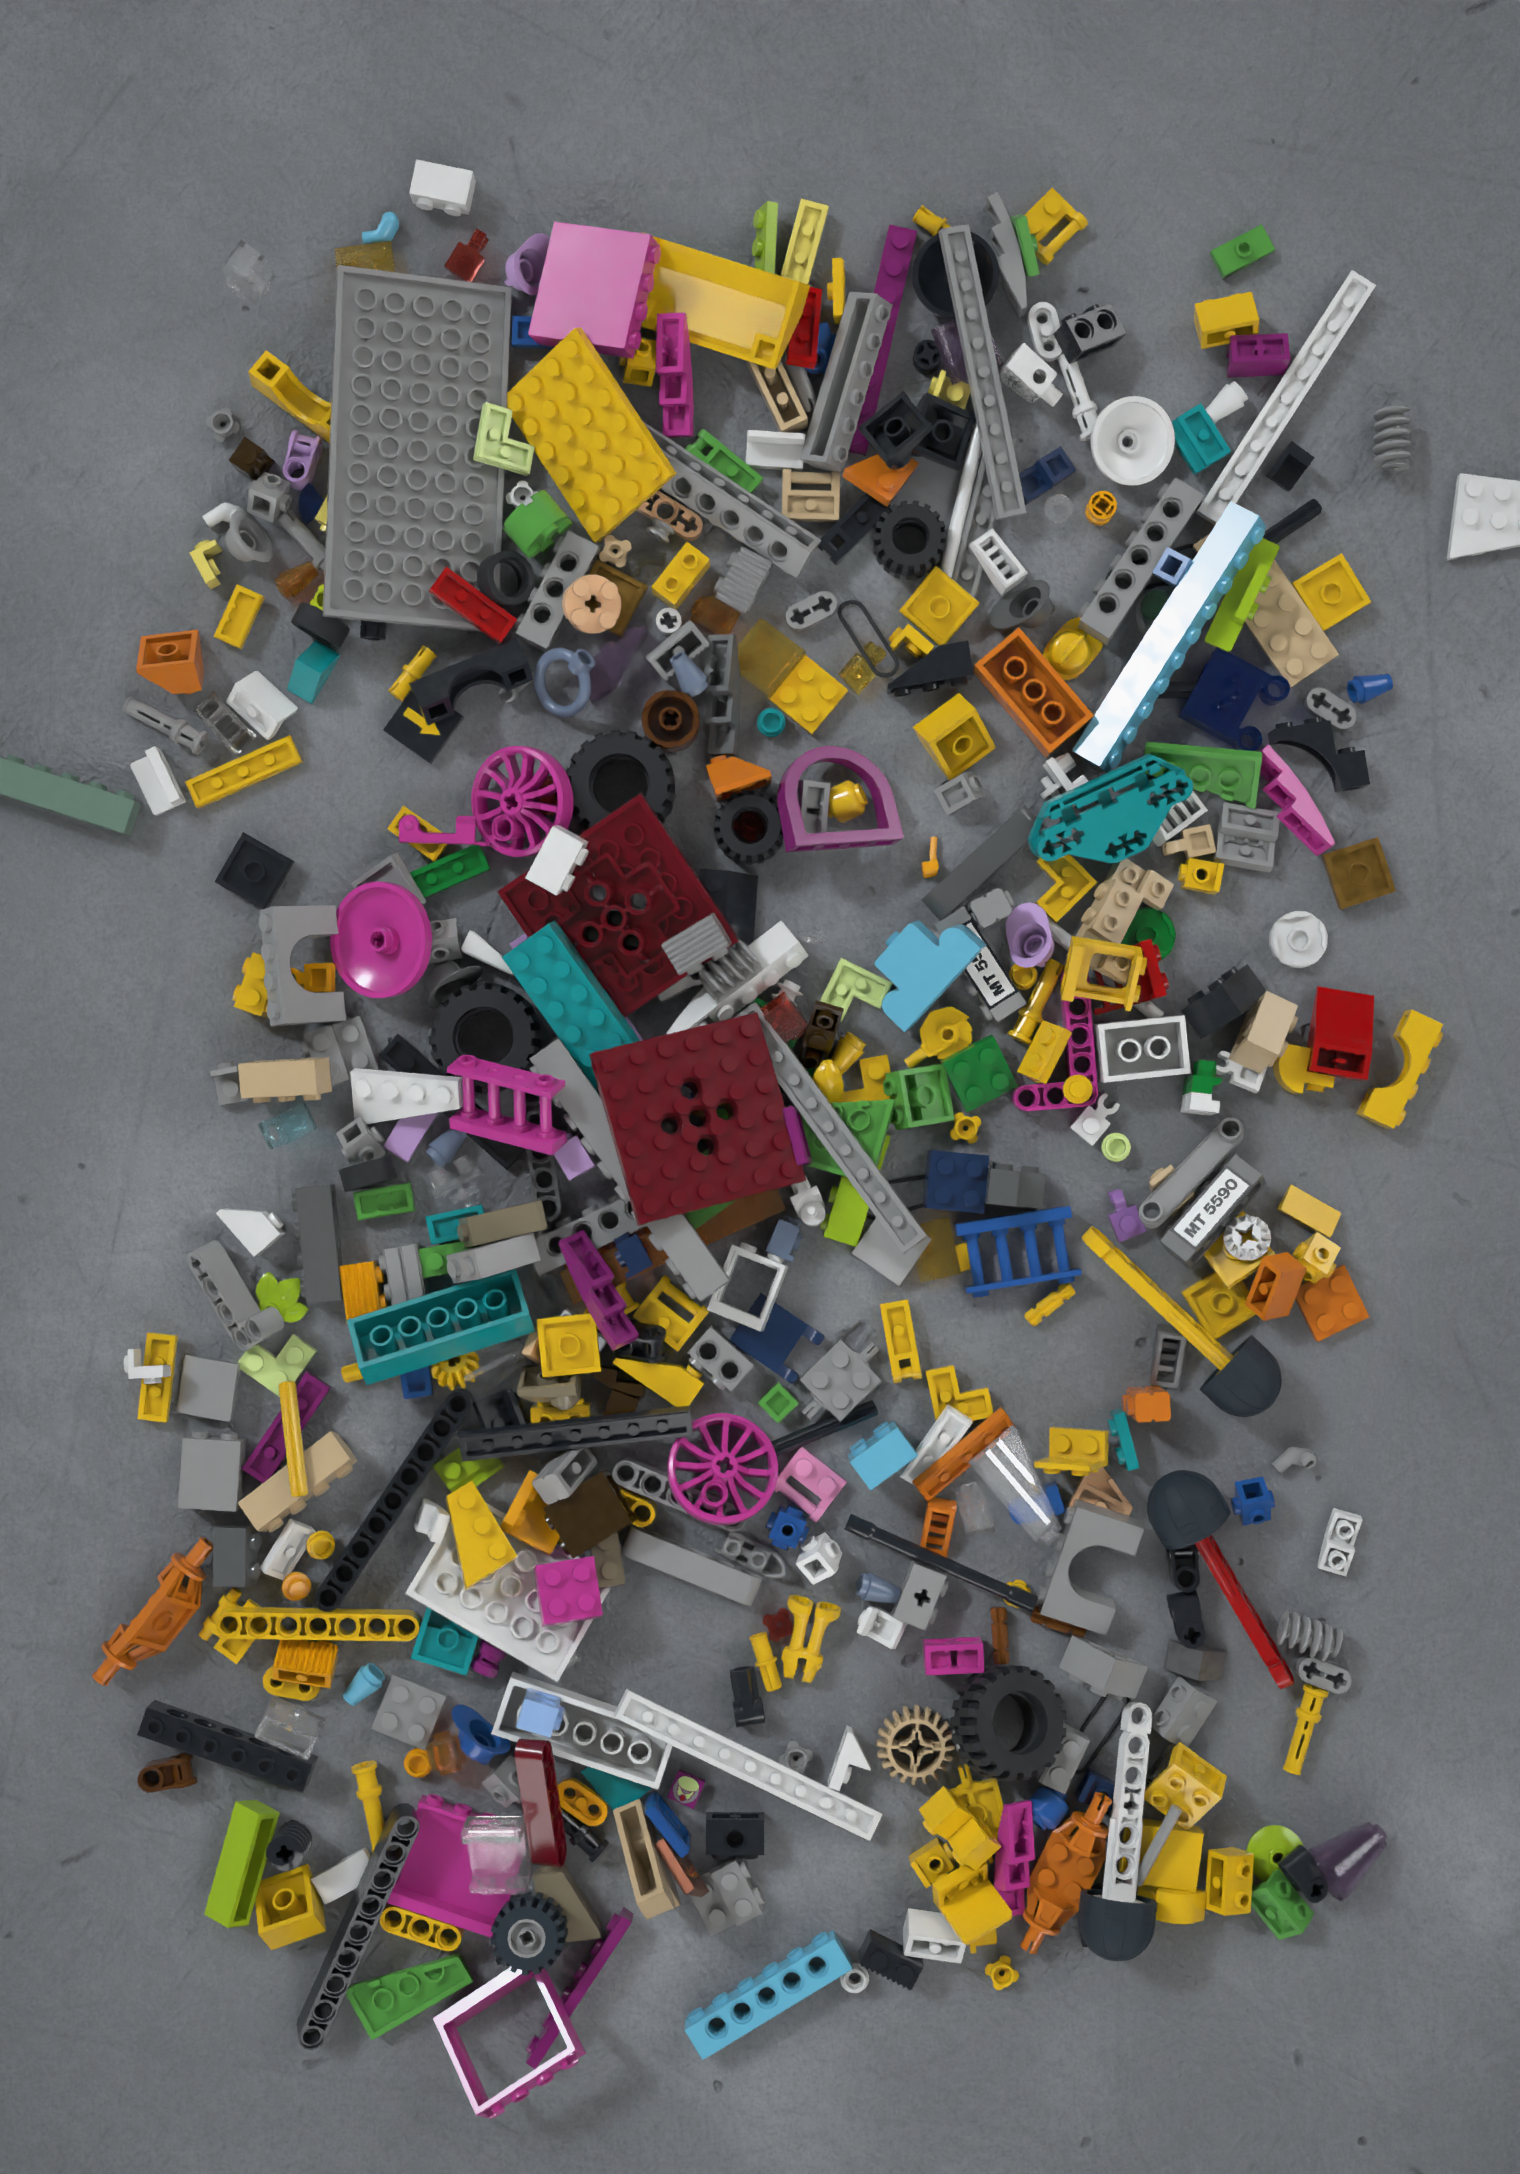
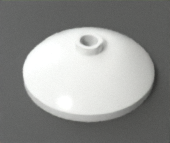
M1129 396L1113 401L1098 415L1091 432V451L1097 467L1107 478L1122 485H1141L1155 479L1167 467L1174 450V429L1169 416L1160 405L1145 397ZM1125 436L1129 439V445L1127 447H1125L1122 443V440Z

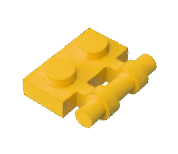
M232 1587L227 1595L224 1594L218 1601L219 1606L213 1615L207 1616L203 1622L204 1627L198 1635L205 1641H208L212 1634L218 1636L220 1639L213 1648L235 1664H238L255 1639L223 1638L217 1633L215 1626L216 1620L223 1610L229 1607H241L236 1601L242 1592ZM249 1598L243 1607L261 1606ZM255 1617L252 1620L254 1627L260 1630L267 1624L263 1617ZM235 1618L229 1625L228 1629H235L238 1627V1622Z

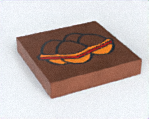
M665 1838L655 1843V1848L685 1895L703 1897L710 1892L687 1854L681 1858Z

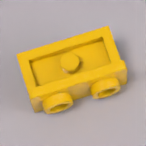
M1043 1020L1017 1072L1036 1083L1046 1084L1072 1032Z

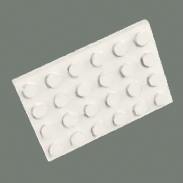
M487 1504L500 1526L506 1514ZM449 1519L442 1544H434L405 1594L557 1683L593 1619L542 1627L533 1568L535 1565L571 1560L573 1558L571 1555H566L558 1544H556L551 1555H547L503 1532L517 1554L516 1560L465 1591ZM611 1587L599 1589L601 1604Z

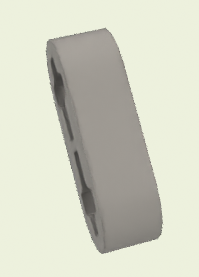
M821 591L792 605L786 612L785 621L787 626L794 632H802L829 619L836 612V598L828 591ZM823 598L825 602H831L828 612H825L824 609L813 611L814 608L819 606V599ZM795 611L800 615L808 611L810 613L803 618V624L801 625L797 621L793 623L791 621Z
M1312 689L1304 698L1306 711L1314 717H1321V721L1331 720V727L1336 731L1347 730L1356 721L1355 709L1327 689ZM1318 695H1321L1323 697L1321 702L1329 708L1327 709L1322 705L1315 708L1313 706L1315 701L1312 697L1316 698ZM1333 710L1336 713L1345 711L1347 713L1345 718L1348 722L1344 721L1339 724L1337 722L1338 716L1331 711Z
M1303 1655L1296 1662V1673L1306 1683L1336 1694L1346 1692L1351 1686L1350 1674L1340 1665L1329 1661L1323 1662L1319 1657L1315 1656L1312 1658L1309 1655ZM1311 1662H1313V1666L1321 1671L1320 1675L1310 1672L1306 1676L1307 1672L1303 1669L1304 1665L1310 1666ZM1340 1672V1676L1344 1680L1342 1683L1337 1682L1334 1686V1683L1329 1678H1326L1327 1674L1337 1676Z

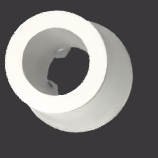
M1233 381L1230 385L1226 384L1205 410L1215 424L1218 420L1244 407V402L1248 400V397L1244 390Z

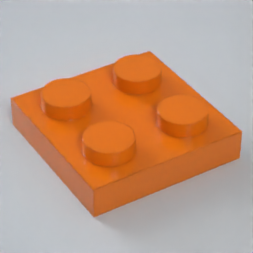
M1343 1264L1337 1266L1327 1279L1323 1277L1315 1284L1311 1281L1302 1283L1295 1298L1316 1342L1369 1318L1353 1281Z

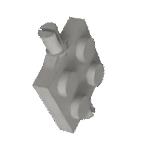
M840 1339L800 1379V1382L810 1391L814 1399L801 1412L811 1420L823 1408L831 1412L841 1422L881 1383L882 1380L870 1369L867 1363L880 1350L870 1342L858 1354L852 1351Z

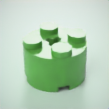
M546 490L532 495L530 498L533 502L526 506L523 503L520 504L504 523L506 528H503V530L529 559L533 558L540 551L545 554L551 550L556 544L554 539L559 534L565 533L573 524L567 514Z

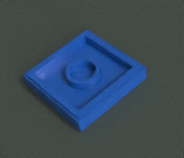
M654 1791L647 1797L645 1814L677 1854L683 1858L690 1852L691 1833L659 1793Z

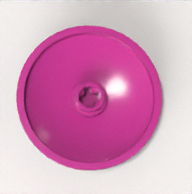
M370 882L353 889L342 900L336 910L338 934L330 936V948L335 967L345 983L361 995L371 998H391L401 995L410 990L420 980L429 963L432 950V931L428 915L418 898L401 885L391 882Z

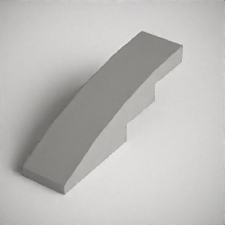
M996 192L987 198L985 206L995 225L991 228L989 240L999 256L997 257L999 282L1018 317L1021 318L1025 315L1027 309L1025 272L1020 247L1011 219L999 193Z

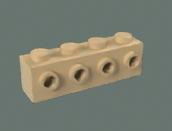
M330 1431L304 1451L308 1487L307 1495L302 1497L291 1496L288 1466L286 1465L238 1502L257 1531H268L269 1533L275 1531L284 1523L282 1519L290 1513L294 1515L306 1507V1501L313 1495L315 1497L320 1496L330 1488L329 1483L337 1477L341 1479L353 1470L352 1465L358 1460L339 1433Z

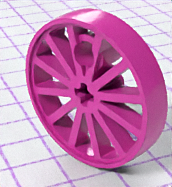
M528 746L505 747L489 756L476 774L471 793L472 814L476 817V827L486 842L491 843L490 846L493 849L511 857L534 856L539 853L552 826L559 825L566 830L568 829L573 813L572 786L562 765L549 753ZM517 754H522L523 757L521 773L515 757ZM536 758L541 762V766L533 776ZM503 762H505L510 780L498 769ZM550 773L554 783L538 790ZM492 778L502 787V793L489 790ZM557 792L558 805L538 801ZM487 798L499 800L500 807L488 812ZM538 809L555 812L554 824ZM536 823L546 832V837L542 841ZM525 830L530 843L528 849H523Z
M716 1413L696 1419L692 1422L694 1432L699 1431L709 1454L686 1439L687 1437L676 1438L670 1450L667 1464L668 1482L674 1498L689 1515L704 1523L732 1525L749 1519L766 1505L777 1484L778 1460L770 1439L756 1424L738 1415ZM721 1425L720 1451L714 1445L706 1426ZM729 1426H734L743 1430L744 1433L732 1451L728 1453ZM749 1436H752L761 1446V1448L749 1454L735 1458ZM682 1447L703 1463L677 1461L676 1455L679 1448ZM765 1455L768 1470L746 1468L741 1465ZM721 1463L726 1464L727 1471L725 1474L720 1472L719 1466ZM675 1470L701 1472L704 1474L679 1485ZM742 1476L768 1479L765 1492L759 1491L745 1481ZM709 1481L703 1486L699 1499L694 1505L684 1496L683 1492ZM736 1486L758 1500V1503L747 1510L736 1490ZM717 1490L720 1495V1501H709L706 1497V1491ZM728 1493L738 1512L737 1515L723 1516V1505L727 1500ZM702 1505L707 1510L715 1511V1515L706 1513L699 1508Z

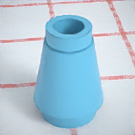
M373 1663L361 1666L343 1693V1698L348 1704L355 1706L382 1687V1682L385 1680L384 1673Z

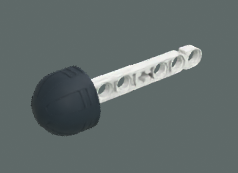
M1136 1701L1126 1704L1122 1711L1120 1730H1123V1733L1119 1738L1103 1890L1084 1889L1080 1892L1078 1926L1081 1937L1092 1952L1110 1961H1127L1140 1955L1150 1944L1156 1923L1157 1901L1136 1895L1150 1744L1147 1734H1151L1152 1724L1150 1708L1146 1704ZM1139 1707L1142 1710L1143 1716L1141 1721L1135 1724L1132 1721L1131 1715L1133 1710ZM1137 1737L1140 1742L1137 1752L1131 1753L1128 1747L1129 1741ZM1130 1767H1134L1137 1771L1136 1779L1132 1783H1128L1125 1777L1126 1771ZM1125 1787L1133 1789L1134 1793L1126 1792ZM1125 1802H1132V1807L1124 1808ZM1124 1827H1128L1131 1831L1130 1839L1126 1843H1122L1119 1837L1120 1831ZM1125 1857L1128 1861L1127 1869L1123 1873H1119L1116 1868L1117 1861ZM1116 1877L1125 1880V1883L1116 1880Z

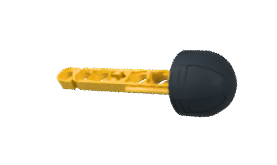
M1091 1226L1083 1234L1082 1240L1092 1251L1102 1258L1109 1267L1217 1367L1200 1388V1391L1217 1407L1230 1415L1250 1417L1264 1412L1275 1402L1282 1384L1281 1370L1275 1357L1253 1335L1244 1340L1230 1354L1133 1261L1114 1246L1102 1232Z

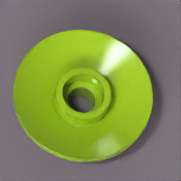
M1269 1825L1256 1831L1250 1838L1246 1851L1254 1854L1253 1873L1262 1881L1266 1882L1273 1871L1280 1870L1277 1862L1273 1861L1274 1854L1281 1853L1283 1858L1297 1845L1301 1844L1303 1846L1299 1837L1291 1829L1281 1825Z

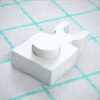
M1219 1052L1217 1057L1225 1060L1226 1067L1217 1065L1216 1074H1231L1229 1083L1257 1093L1267 1067L1259 1074L1229 1060V1052Z
M1106 1093L1098 1097L1095 1110L1090 1106H1086L1069 1127L1091 1146L1095 1144L1111 1124L1105 1117L1114 1114L1120 1104L1115 1103L1112 1108H1105L1103 1102L1108 1097Z

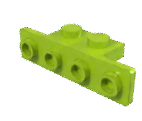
M1264 538L1258 544H1255L1249 553L1246 565L1239 569L1233 578L1231 589L1225 594L1204 639L1206 643L1226 652L1232 650L1246 618L1252 620L1258 609L1259 604L1254 602L1258 593L1265 594L1272 577L1267 574L1280 549L1279 545Z

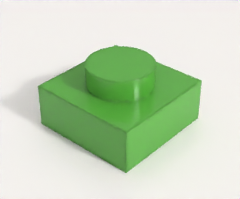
M777 1382L758 1401V1404L779 1423L799 1402Z

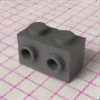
M253 1525L214 1527L213 1587H249L258 1584L261 1574L260 1564L258 1563L261 1536Z

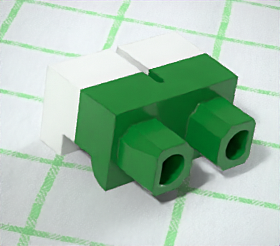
M1206 1060L1193 1062L1191 1076L1184 1078L1181 1103L1182 1113L1208 1116L1219 1113L1220 1101L1211 1100L1213 1086L1220 1084L1222 1078L1215 1077L1217 1062Z

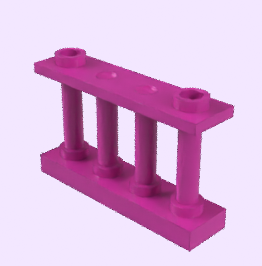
M461 1055L447 1067V1073L462 1076L463 1107L449 1118L450 1129L552 1156L567 1142V1133L552 1127L551 1099L565 1087V1080L554 1078L549 1074L541 1075L478 1059L473 1055ZM474 1080L488 1083L489 1112L475 1107ZM500 1086L513 1089L514 1118L500 1113ZM525 1092L539 1096L540 1125L526 1120Z

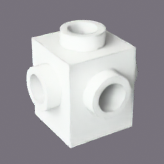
M825 1532L817 1537L810 1536L801 1544L796 1565L813 1585L831 1577L837 1572L842 1552L839 1545L834 1540H831Z

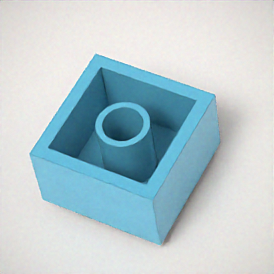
M887 1421L883 1422L873 1430L874 1436L867 1441L862 1438L849 1448L851 1450V1453L848 1454L849 1462L870 1491L918 1456L914 1447L895 1421L890 1424Z

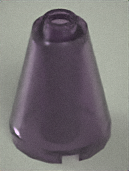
M1367 1822L1308 1850L1328 1883V1892L1334 1898L1342 1901L1349 1897L1387 1847L1385 1841L1387 1835L1378 1824L1372 1825Z

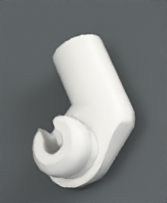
M222 503L202 517L207 525L212 528L221 521L230 523L231 515L236 510L243 509L233 504Z

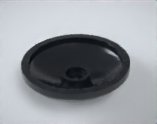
M970 232L986 306L993 298L999 281L998 261L991 246L979 235ZM937 234L921 247L915 258L912 271L913 286L918 299L930 312L942 318L956 319L939 234Z

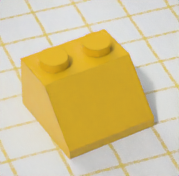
M960 693L913 726L923 747L949 781L959 776L996 748L976 708Z
M308 1864L263 1879L260 1882L255 1900L258 1935L271 1950L326 1931L323 1903L311 1881L313 1874Z

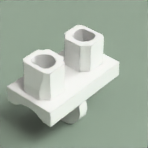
M1069 753L1061 755L1056 759L1051 757L1043 765L1055 783L1053 784L1048 776L1040 780L1047 789L1040 794L1043 799L1050 795L1052 798L1061 795L1058 789L1063 794L1089 782L1084 775L1072 783L1065 773L1076 766Z
M806 1177V1181L791 1185L795 1195L790 1197L798 1217H801L806 1225L818 1226L825 1219V1205L817 1185L811 1188Z

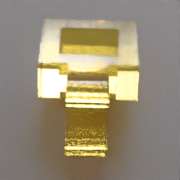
M872 641L868 642L863 648L874 667L887 654L881 646L876 647ZM858 653L838 673L851 691L857 695L876 676L864 657Z

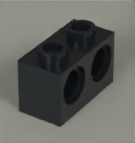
M1109 303L1102 307L1095 304L1079 316L1076 313L1066 316L1060 321L1061 326L1053 335L1067 362L1072 364L1114 347L1127 333L1112 304Z

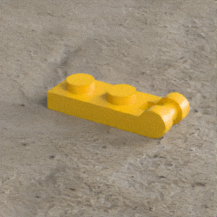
M908 1299L879 1304L893 1383H900L902 1379L912 1377L913 1380L922 1379ZM909 1358L911 1366L900 1368L899 1360Z

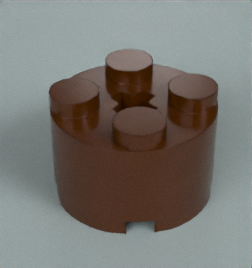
M662 690L652 695L644 705L641 719L644 734L664 752L682 751L688 748L697 738L700 730L699 712L695 702L687 694L674 690ZM667 716H669L671 719L677 717L676 725L672 726L669 724L665 726V718Z

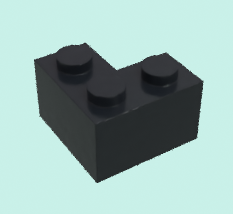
M1248 964L1239 970L1233 966L1223 973L1220 978L1207 986L1209 988L1208 992L1204 994L1202 990H1199L1187 1000L1190 1004L1181 1012L1185 1015V1018L1200 1039L1244 1013L1266 992V989Z

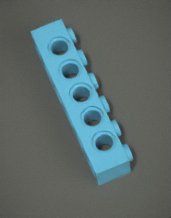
M833 1930L828 1934L822 1932L816 1935L811 1940L812 1943L805 1948L797 1947L793 1949L782 1962L778 1964L776 1962L770 1963L763 1968L762 1974L754 1979L748 1977L742 1980L737 1985V1989L731 1993L723 1992L716 1996L708 2007L704 2009L699 2007L690 2012L685 2020L684 2030L701 2059H706L852 1970V1960L835 1931ZM814 1957H820L824 1960V1963L819 1967H814L810 1965L809 1961ZM789 1972H795L800 1977L795 1982H789L784 1976ZM769 1987L775 1993L770 1997H764L759 1992L761 1989ZM746 2003L750 2008L745 2012H739L735 2009V2005ZM713 2018H721L725 2023L721 2027H714L710 2024V2021Z

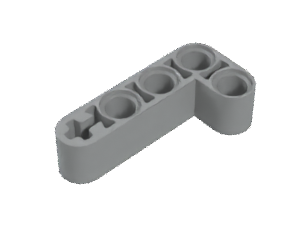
M211 1241L188 1254L187 1261L190 1269L237 1348L247 1351L283 1329V1318L277 1309L268 1307L260 1311L227 1252L218 1241Z

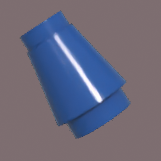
M1388 673L1354 676L1353 680L1347 683V693L1353 703L1358 702L1360 704L1393 688V681Z

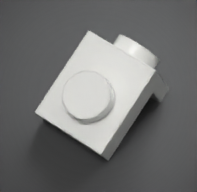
M128 1349V1355L124 1357V1370L128 1373V1379L144 1378V1384L162 1383V1377L171 1376L170 1365L142 1366L141 1349Z
M869 1606L861 1613L858 1619L859 1627L857 1633L862 1636H869L890 1649H896L907 1623L893 1618L891 1613L880 1607Z

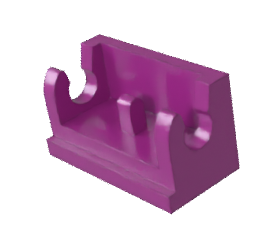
M1288 333L1230 336L1226 351V358H1229L1227 378L1280 376L1286 373L1290 362Z

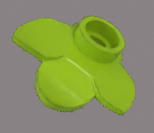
M271 1272L265 1273L260 1278L256 1287L260 1311L271 1306L279 1311L284 1322L294 1323L301 1320L309 1309L303 1303L298 1302L301 1294L300 1278H290L278 1283Z

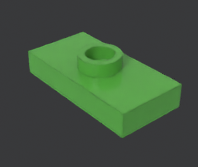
M1022 214L1010 217L1020 247L1025 275L1032 277L1040 274L1035 252L1038 251V244L1035 235L1030 234L1027 217Z
M1261 224L1211 250L1210 256L1222 279L1272 254L1275 248Z
M411 1182L353 1192L357 1220L416 1211Z

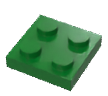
M992 1034L940 1060L966 1113L1018 1087Z

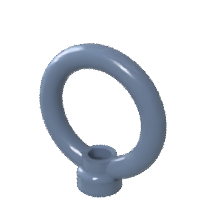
M554 648L540 657L534 671V688L540 703L547 711L559 717H572L584 709L591 692L589 671L595 666L593 656L584 649H577L574 653L565 648ZM555 660L567 661L569 670L579 678L578 696L572 704L567 706L559 705L553 701L546 689V670Z

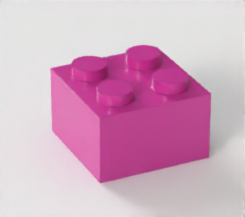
M594 1556L535 1565L533 1570L542 1627L600 1618L603 1615Z

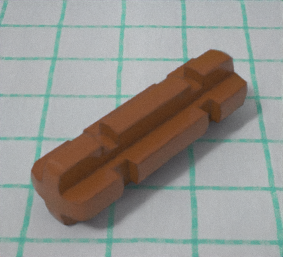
M996 1606L990 1610L993 1621L991 1624L993 1648H995L993 1651V1661L995 1664L1004 1665L1010 1662L1007 1650L1009 1647L1008 1625L1005 1622L1007 1620V1610L1005 1607Z
M1037 1606L1034 1607L1030 1615V1620L1033 1623L1039 1625L1044 1623L1048 1628L1066 1634L1071 1632L1073 1636L1080 1638L1084 1637L1087 1630L1041 1615Z

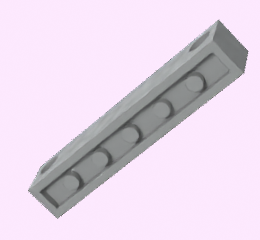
M849 292L800 456V460L815 469L843 472L892 309V304L878 294Z

